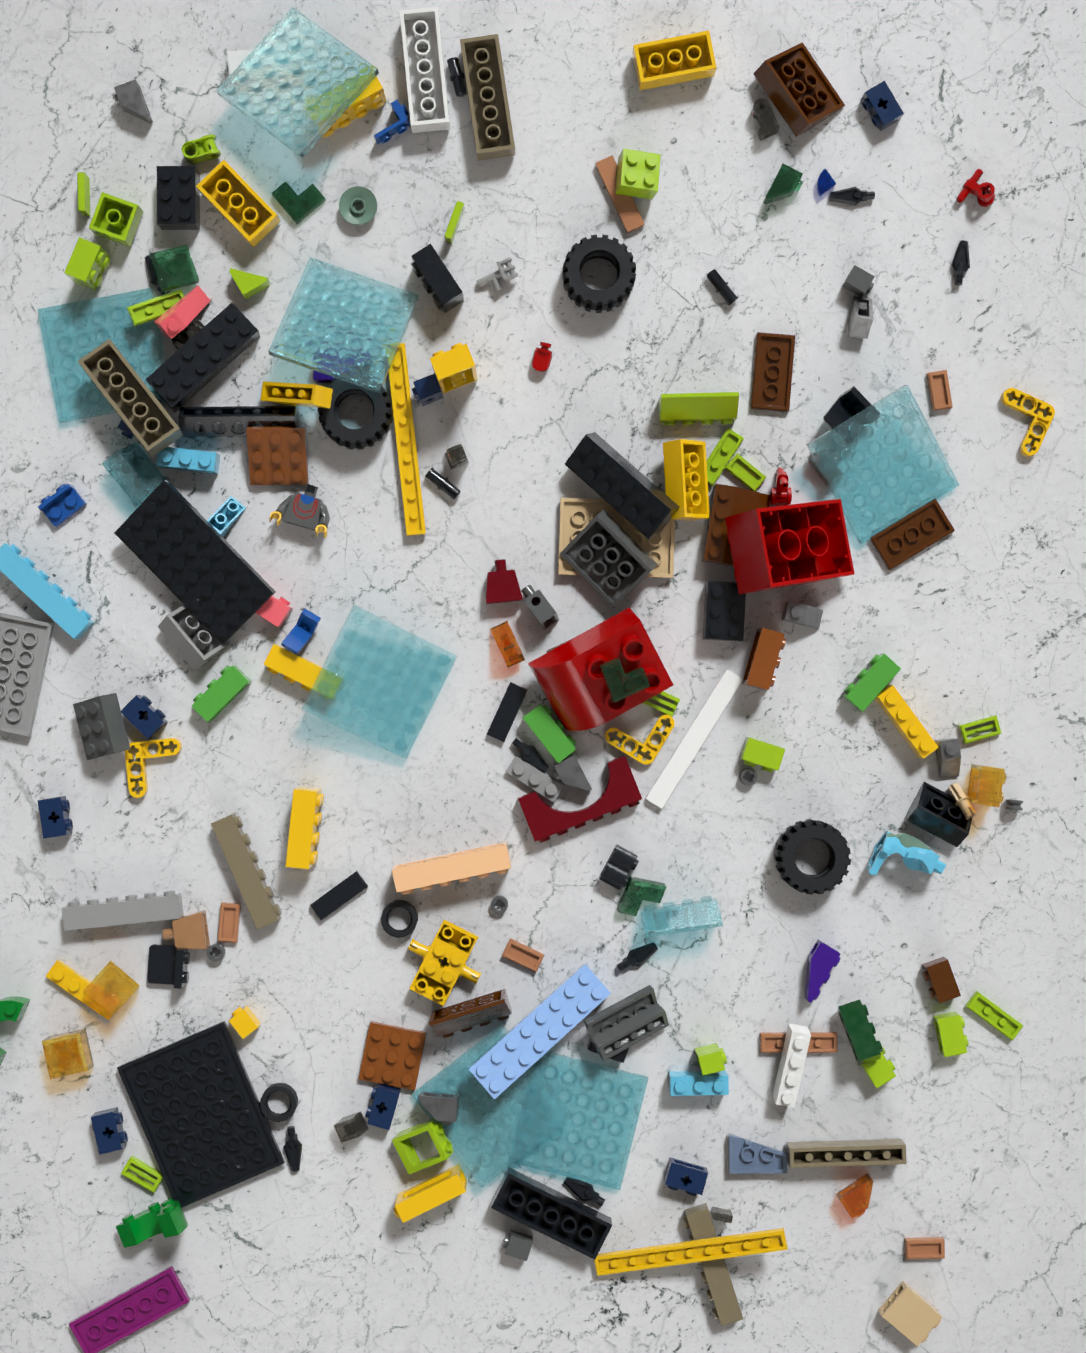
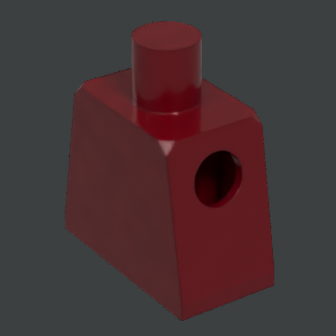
M506 559L495 560V572H488L486 604L523 601L515 570H507Z

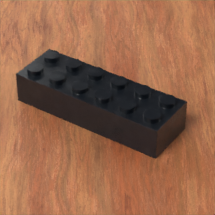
M231 303L145 380L155 393L176 412L260 337L259 330Z
M596 432L586 434L565 463L571 471L648 539L657 537L680 508Z
M508 1167L491 1201L492 1209L594 1260L612 1227V1219L510 1167Z

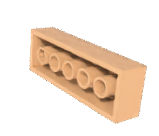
M507 842L396 865L392 869L396 893L401 892L404 895L412 893L416 888H420L421 891L431 889L434 884L446 886L450 885L453 880H459V882L469 881L472 876L476 875L478 878H484L495 871L497 874L507 873L512 864Z

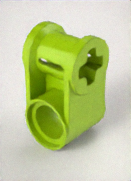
M212 134L205 135L199 139L185 142L181 148L185 160L189 164H197L220 157L221 152L217 149L215 143L216 136ZM196 150L193 156L187 155L188 151Z

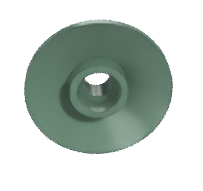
M361 186L351 187L342 194L339 201V210L347 222L354 225H363L374 218L377 212V200L369 189ZM357 205L362 206L360 211L355 209Z

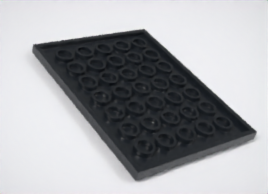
M225 1021L117 1067L173 1201H179L181 1207H185L285 1163L269 1123L261 1111L260 1102Z

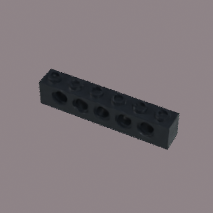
M297 406L181 407L178 415L180 430L183 434L182 437L188 438L247 437V427L299 426Z

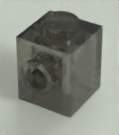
M361 1111L343 1117L333 1125L341 1143L360 1137L369 1129Z

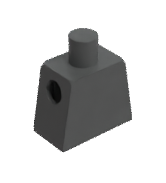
M531 585L521 590L526 597L524 603L543 630L559 620L557 613L540 590L535 592Z

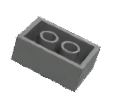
M116 693L98 696L73 704L87 760L131 749Z

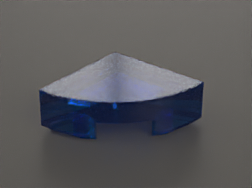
M826 168L820 173L817 180L819 196H822L836 185V182Z

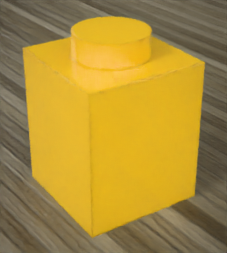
M248 1006L243 1009L238 1007L231 1013L233 1017L229 1020L242 1039L261 1024Z

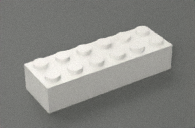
M438 7L400 10L412 133L450 130Z

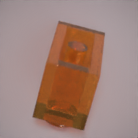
M508 621L490 628L508 668L525 660Z
M868 1173L836 1193L852 1219L862 1216L865 1210L868 1209L873 1180Z

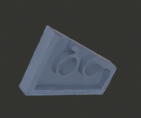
M728 1133L729 1174L787 1173L786 1152Z

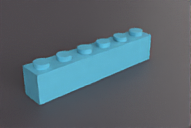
M4 543L0 547V571L73 639L79 640L94 624L91 620L92 616L84 609L81 611L76 606L78 603L69 596L67 598L62 593L64 590L58 584L54 583L53 585L48 580L50 577L44 571H38L34 567L36 564L29 557L24 558L20 554L22 551L15 544Z

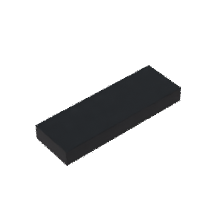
M510 682L487 735L502 742L505 741L527 693V689Z
M356 871L310 904L320 920H323L367 888L368 885L359 872Z

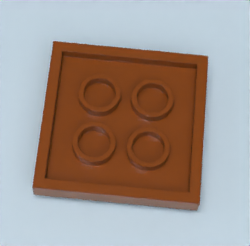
M305 426L246 428L250 485H307L309 483Z
M370 1021L359 1079L415 1090L427 1032Z

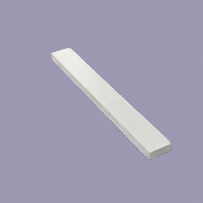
M728 669L725 670L645 799L661 809L664 807L743 681L742 678Z

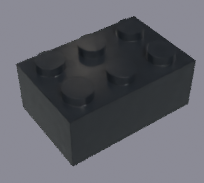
M157 166V225L161 230H200V192L196 187L200 183V173L196 166Z
M431 243L411 256L412 270L417 278H422V285L426 292L433 294V302L438 310L442 309L446 313L464 301L462 290Z
M706 582L702 640L743 641L746 594L739 595L737 583Z

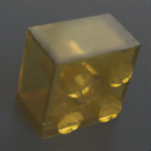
M972 764L967 794L970 798V803L1000 807L1004 799L1002 786L1006 782L1005 769Z
M110 960L83 990V994L113 1018L137 992L140 985Z
M86 1028L49 1036L42 1041L50 1079L85 1072L94 1066Z

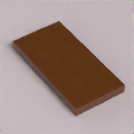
M757 332L750 409L789 412L795 335Z
M936 498L869 537L887 569L891 570L955 530Z

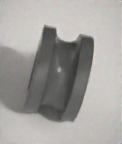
M750 768L743 769L739 775L740 781L748 786L755 784L758 778L757 773ZM746 772L753 774L752 781L744 780L743 776H746Z
M1006 799L1007 806H1005V809L1023 810L1021 807L1023 801Z
M496 896L491 902V909L497 914L504 913L508 908V900L504 896ZM497 900H502L501 903H505L501 910L494 906Z
M219 943L212 944L207 950V957L213 962L220 961L226 953L224 946ZM214 947L221 951L218 957L213 956L211 953Z

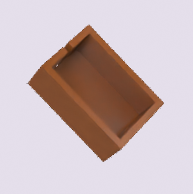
M766 628L757 629L742 684L762 690H769L770 687L774 686L776 676H773L775 668L778 669L781 657H778L779 652L784 649L786 643L784 633Z

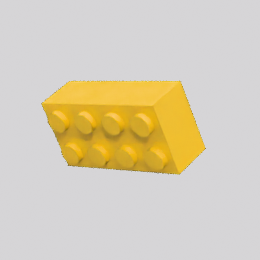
M709 30L633 45L632 55L639 91L713 77L717 69Z
M370 68L307 103L304 107L309 120L321 138L332 135L334 130L339 127L344 128L356 118H363L367 115L368 111L381 108L386 102V97L380 81L373 69Z
M225 160L221 161L196 185L199 192L253 248L281 222L278 215Z
M458 343L453 345L449 351L444 352L441 350L432 354L433 357L430 358L442 394L478 380L476 366L467 343L464 345Z
M684 439L663 442L665 494L680 507L670 520L694 521L710 518L706 443L704 441Z
M305 787L293 789L285 867L310 869L317 863L318 851H315V848L320 841V832H317V829L322 822V813H319L320 806L324 803V794H321L322 789Z

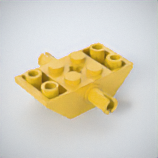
M444 919L431 945L426 946L412 939L407 950L422 956L423 961L409 989L444 1006L458 977H463L476 984L481 973L467 967L466 961L479 936ZM446 957L449 964L443 965L439 959L443 960Z

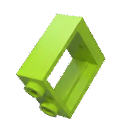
M434 1118L403 1130L392 1139L408 1174L447 1160L454 1152L451 1142L444 1133L442 1124ZM428 1131L439 1154L420 1161L409 1138Z

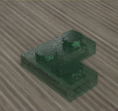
M285 181L271 193L296 224L326 201L314 184H311L300 195H297Z
M618 658L600 665L614 703L650 687L642 667L625 674Z
M630 876L617 907L618 912L637 916L643 900L660 903L666 890L665 883Z

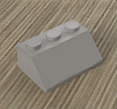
M185 605L168 614L158 625V628L194 671L209 662L230 644L228 641L222 644Z

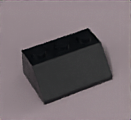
M923 782L909 808L906 819L908 822L955 847H958L969 835L972 822L971 817L969 820H966L960 807L955 805L956 801L952 796L926 782Z

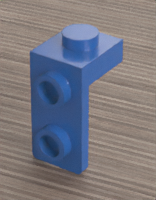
M398 100L391 103L392 111L397 117L398 122L374 135L377 144L388 142L393 135L404 133L410 126L407 117L409 113L405 105H400Z
M304 608L296 625L282 641L281 645L294 654H298L315 633L321 618Z

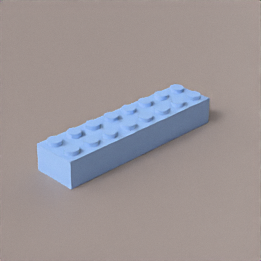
M583 964L468 1067V1070L495 1100L611 993L588 966Z

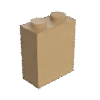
M904 1281L899 1284L878 1309L885 1320L917 1347L920 1343L926 1341L928 1333L940 1324L942 1318L934 1306Z

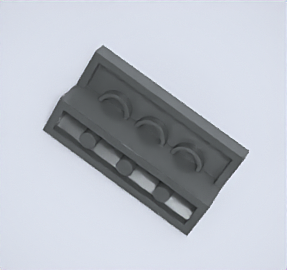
M651 985L584 1020L588 1035L603 1061L669 1026L666 1012L657 1003L654 988Z

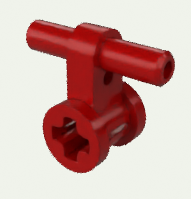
M977 169L972 177L966 180L962 191L956 198L958 203H963L969 193L977 196V202L982 207H988L994 203L995 188L993 184L989 182L977 183L983 174L981 169Z
M778 468L776 470L775 487H771L770 491L771 505L776 503L791 505L792 490L791 487H788V475L784 472L783 468Z

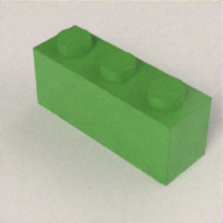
M884 653L876 654L869 661L871 665L867 669L863 668L856 676L858 678L854 684L851 682L844 689L845 694L843 697L859 712H863L901 670Z
M236 665L226 666L220 673L222 676L218 680H212L207 685L208 690L204 694L199 693L193 699L195 703L192 707L207 722H212L252 682Z
M539 704L525 715L523 719L554 759L560 763L576 750L574 745L577 743L571 735L566 736L562 730L565 728L559 720L554 721L550 715L553 712L549 707Z

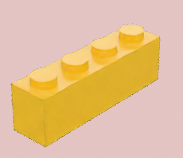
M263 381L260 401L277 405L330 408L333 389L315 384Z
M273 644L263 664L267 666V671L275 675L279 672L285 675L283 679L293 684L297 681L302 684L301 688L309 692L313 689L319 692V697L327 701L329 698L335 699L344 681V678L277 644Z
M894 685L885 687L875 700L916 756L924 759L939 747Z

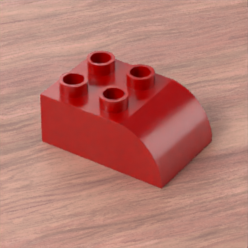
M841 499L758 508L725 517L727 539L731 548L734 577L737 582L739 595L809 584L855 574Z
M630 607L528 663L560 723L565 729L570 731H583L603 725L674 685L641 620Z

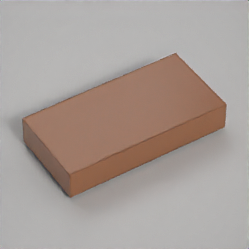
M947 370L927 373L932 411L953 408Z
M221 902L218 941L238 942L241 904Z
M510 938L502 957L537 972L545 954Z
M905 1238V1258H945L944 1238Z

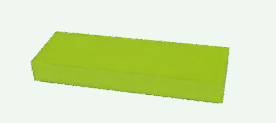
M180 289L127 307L134 327L158 319L182 299L184 294Z
M729 428L707 459V478L710 486L714 485L744 439Z
M978 991L974 992L965 1005L1011 1041L1014 1040L1023 1028L1021 1023Z

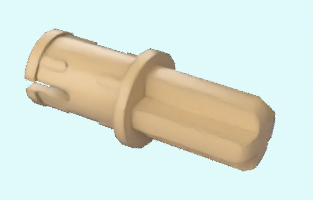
M958 783L951 784L948 789L956 801L955 805L960 807L966 820H969L970 817H975L977 812L971 805L969 796L965 795Z

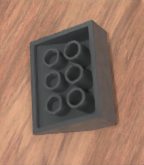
M604 510L597 514L560 553L613 608L658 565Z

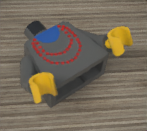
M307 484L305 493L295 492L294 495L286 498L270 514L269 522L272 519H277L276 525L278 526L282 518V521L316 531V537H318L320 532H323L324 538H326L330 516L327 506L323 504V501L315 498L318 487Z

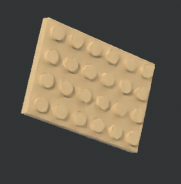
M560 498L558 575L581 576L560 553L597 514L604 510L658 564L646 577L673 578L675 520H670L657 537L648 539L604 499Z

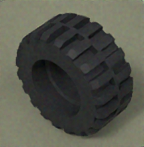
M597 234L591 235L590 239L584 237L580 240L579 244L575 243L571 251L566 255L562 273L564 289L568 292L570 300H574L575 305L579 308L581 306L584 307L585 311L596 310V313H601L602 310L612 311L614 307L618 308L624 300L628 299L633 289L636 278V264L633 262V255L627 251L628 247L624 243L622 245L619 244V240L615 237L613 240L608 239V235H602V237H597ZM594 258H603L610 261L617 270V279L614 285L605 290L591 289L582 281L581 269L583 265Z
M353 373L350 376L347 374L341 375L342 378L338 380L335 378L330 386H326L333 389L330 408H318V418L322 428L331 440L340 446H345L347 449L353 450V448H358V450H362L367 446L372 447L375 442H380L383 439V435L388 433L390 429L389 425L393 420L391 400L384 387L377 380L371 379L370 376L365 374L361 376L359 373ZM350 395H363L373 405V417L366 426L359 429H349L340 422L338 407Z
M807 819L806 821L795 822V825L787 827V831L779 836L780 841L775 846L776 854H774V860L777 864L775 866L781 878L795 890L813 895V893L818 895L824 894V891L835 889L834 886L836 884L840 885L843 882V876H847L849 872L847 867L851 865V859H849V854H851L850 848L847 847L848 842L845 837L832 825L819 820ZM808 839H818L825 843L830 854L829 862L825 869L815 875L801 872L795 863V853L798 846Z

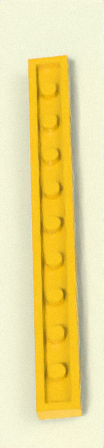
M405 343L386 345L406 534L407 536L426 534L406 346Z
M784 1228L600 1253L594 1262L597 1276L783 1251L788 1250Z

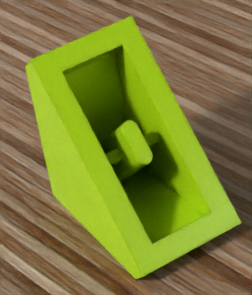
M232 268L229 270L245 299L250 298L270 285L267 277Z

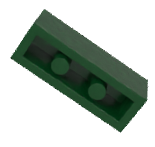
M860 1000L838 1006V1014L858 1066L880 1059L883 1048L880 1041L875 1039L874 1034L876 1030L873 1023H869L867 1019L869 1012L866 1005H862Z

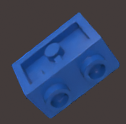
M63 484L56 489L55 494L43 498L38 508L57 527L87 503L74 486Z

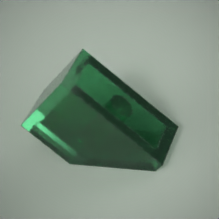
M782 164L763 203L769 204L791 197L794 191L798 192L804 182L800 180L803 173Z

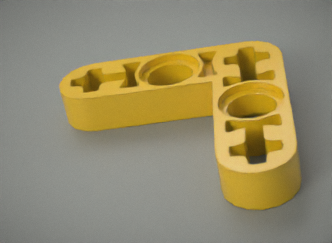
M1008 388L1001 394L1002 403L1007 407L1032 417L1020 444L1021 454L1029 457L1039 451L1054 418L1055 409L1052 405L1018 389ZM1010 393H1013V395H1012L1013 398L1019 399L1020 396H1021L1022 399L1019 401V403H1018L1017 400H1014V399L1011 400V401H1008L1009 397L1006 396V395H1008V394H1010ZM1025 400L1032 402L1031 410H1026L1023 407ZM1036 408L1042 411L1044 409H1047V413L1049 415L1043 417V413L1041 411H1036L1035 413L1034 411L1036 410ZM1034 425H1039L1042 428L1041 435L1033 433ZM1032 439H1037L1038 441H1033L1031 445L1033 450L1028 452V448L1025 445L1030 444Z
M670 715L660 716L643 744L615 727L609 728L605 732V740L640 763L650 764L654 761L674 728L675 721ZM669 718L671 725L664 728L663 731L667 732L665 736L661 732L655 731L656 727L661 729L663 726L661 723L662 719L666 720ZM617 731L616 735L621 739L622 735L626 736L620 747L617 746L619 741L615 739L609 740V732ZM654 734H659L661 737V742L658 745H653L650 741L651 736ZM631 740L635 743L633 751L625 750L624 744L626 741ZM639 745L642 746L640 749L642 752L646 753L647 750L650 752V760L646 759L643 761V756L638 753L637 757L633 755L638 750Z
M168 738L129 743L131 749H133V745H135L136 749H139V752L136 753V759L140 758V761L130 762V759H134V754L130 753V749L125 751L128 789L131 796L139 798L148 792L145 758L172 756L180 753L182 744L178 739ZM171 741H173V744H177L174 752H172V749H165V754H162L163 746L171 745ZM152 743L157 744L159 748L156 754H151L148 750L149 745ZM135 764L141 767L139 775H134L131 771L132 766ZM142 777V780L138 782L139 787H143V790L138 794L137 791H134V787H137V781L133 782L132 778Z

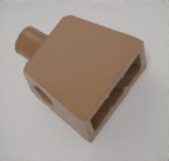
M206 910L172 921L173 928L163 929V939H174L176 948L207 949L210 947Z

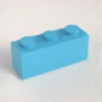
M166 447L157 454L156 465L163 469L218 474L220 455L216 452Z
M726 1070L702 1075L701 1071H669V1092L671 1096L729 1095L728 1074Z

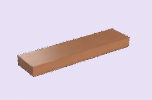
M613 155L596 162L595 166L626 233L628 234L645 225L632 196L615 194L617 163Z
M760 1032V1052L782 1053L786 1032ZM810 1032L811 1038L807 1053L838 1052L837 1032Z

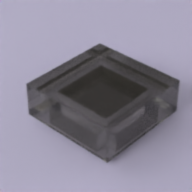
M712 1206L711 1215L713 1220L732 1223L733 1215L731 1210Z

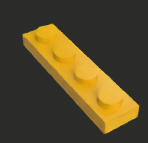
M59 959L45 976L107 1020L111 1019L121 1004Z

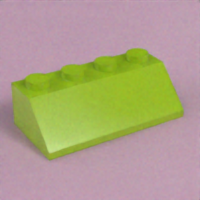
M739 392L661 394L658 400L659 423H663V426H675V423H683V426H692L694 422H702V425H713V422H721V425H730L737 419Z

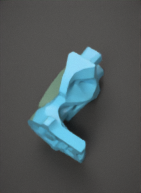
M885 831L877 844H875L873 854L866 869L869 870V874L877 875L885 859L894 853L901 855L907 868L923 871L931 874L932 871L942 874L946 864L939 861L940 856L935 854L925 843L916 837L905 833L893 834Z

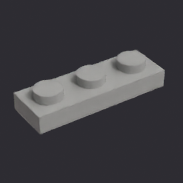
M515 756L506 770L508 774L552 802H555L564 788L562 784L526 763L518 756Z

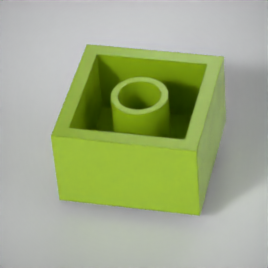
M623 148L618 157L615 194L652 200L658 192L661 154Z
M102 192L89 229L95 235L131 247L144 211L137 204Z
M79 237L64 273L75 283L96 291V288L102 283L104 270L109 267L110 255L100 245Z

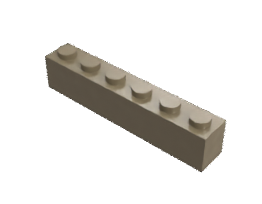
M234 813L211 823L256 929L258 930L280 920L281 909L273 901L274 893L271 887L266 885L265 872L263 869H259L257 864L259 861L255 851L252 852L249 846L251 841L248 834H244L242 830L243 822L240 816H236Z
M902 1139L786 1142L787 1163L790 1168L906 1164V1144Z
M706 1203L685 1209L686 1216L683 1217L686 1229H691L690 1241L717 1237ZM725 1259L697 1262L698 1265L702 1264L704 1270L700 1272L703 1283H708L710 1289L706 1290L709 1301H714L716 1307L712 1309L715 1320H720L721 1326L743 1320Z

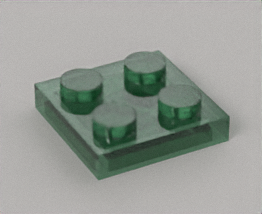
M187 245L150 253L149 257L162 292L199 283V277Z

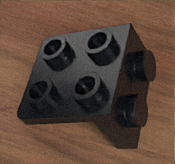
M853 386L838 397L823 418L847 444H850L863 427L876 419L880 413Z
M151 945L149 947L147 981L154 984L174 985V988L182 989L189 981L187 964L190 963V953L188 949L176 948L173 945Z

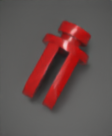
M540 342L541 348L536 347L534 350L532 367L539 372H543L550 366L552 351L548 350L551 348V344Z

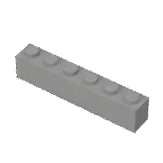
M175 891L163 892L164 895L156 896V893H147L141 898H137V895L125 896L123 900H118V897L106 898L105 902H99V899L87 900L86 904H80L79 901L68 902V906L62 908L64 931L180 919L184 916L181 893L175 894Z

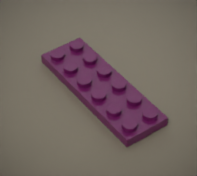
M170 1266L72 1320L69 1326L84 1353H97L188 1303L190 1298L174 1268Z

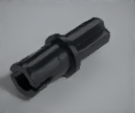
M452 57L447 60L451 75L449 78L453 82L456 96L464 97L467 94L463 80L465 76L461 72L459 59Z
M715 269L707 274V278L716 288V293L719 292L728 305H731L738 299L728 286L729 283L725 282Z
M433 467L425 475L426 478L438 487V490L441 489L452 499H456L461 491L448 481V477L444 478Z

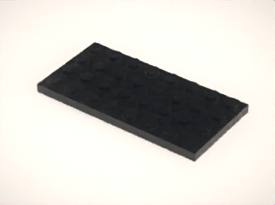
M167 479L163 480L114 532L222 644H225L276 593Z

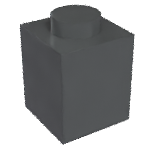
M854 265L842 287L862 297L865 293H870L874 286L872 280L875 276Z
M511 1230L509 1236L505 1235L502 1247H505V1254L527 1261L533 1244V1237Z

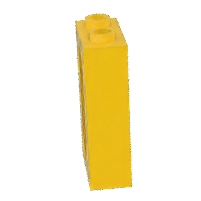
M460 1164L397 1194L395 1207L393 1208L398 1219L401 1218L404 1223L465 1193L468 1180Z

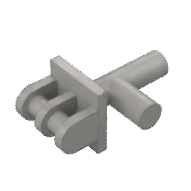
M507 258L496 262L499 270L477 280L479 288L492 282L497 293L503 290L499 278L503 277V280L508 283L510 280L518 277V273L514 271L515 266L511 264L512 259Z

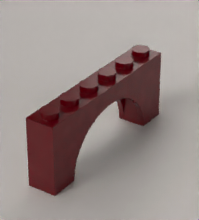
M624 755L607 762L609 770L607 786L598 800L584 809L576 811L554 809L545 804L536 791L518 797L534 841L539 840L540 843L550 840V836L557 833V836L563 835L571 827L575 826V829L585 826L586 821L592 819L595 822L603 819V815L610 812L613 815L622 811L621 807L628 805L630 808L640 804L639 800L642 797L626 756Z

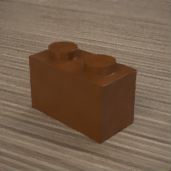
M941 957L922 964L924 970L921 972L924 980L928 981L930 985L928 992L932 1000L935 999L940 1004L961 996L948 959Z

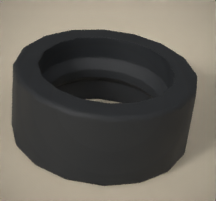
M395 900L389 903L381 915V925L384 931L396 938L411 934L418 922V913L415 907L405 900ZM398 907L406 909L411 916L410 924L403 930L394 929L388 921L389 913Z
M286 1083L272 1084L265 1090L260 1099V1108L263 1115L273 1122L288 1120L298 1106L296 1091ZM276 1091H282L290 1098L289 1109L281 1114L271 1111L268 1106L269 1096Z

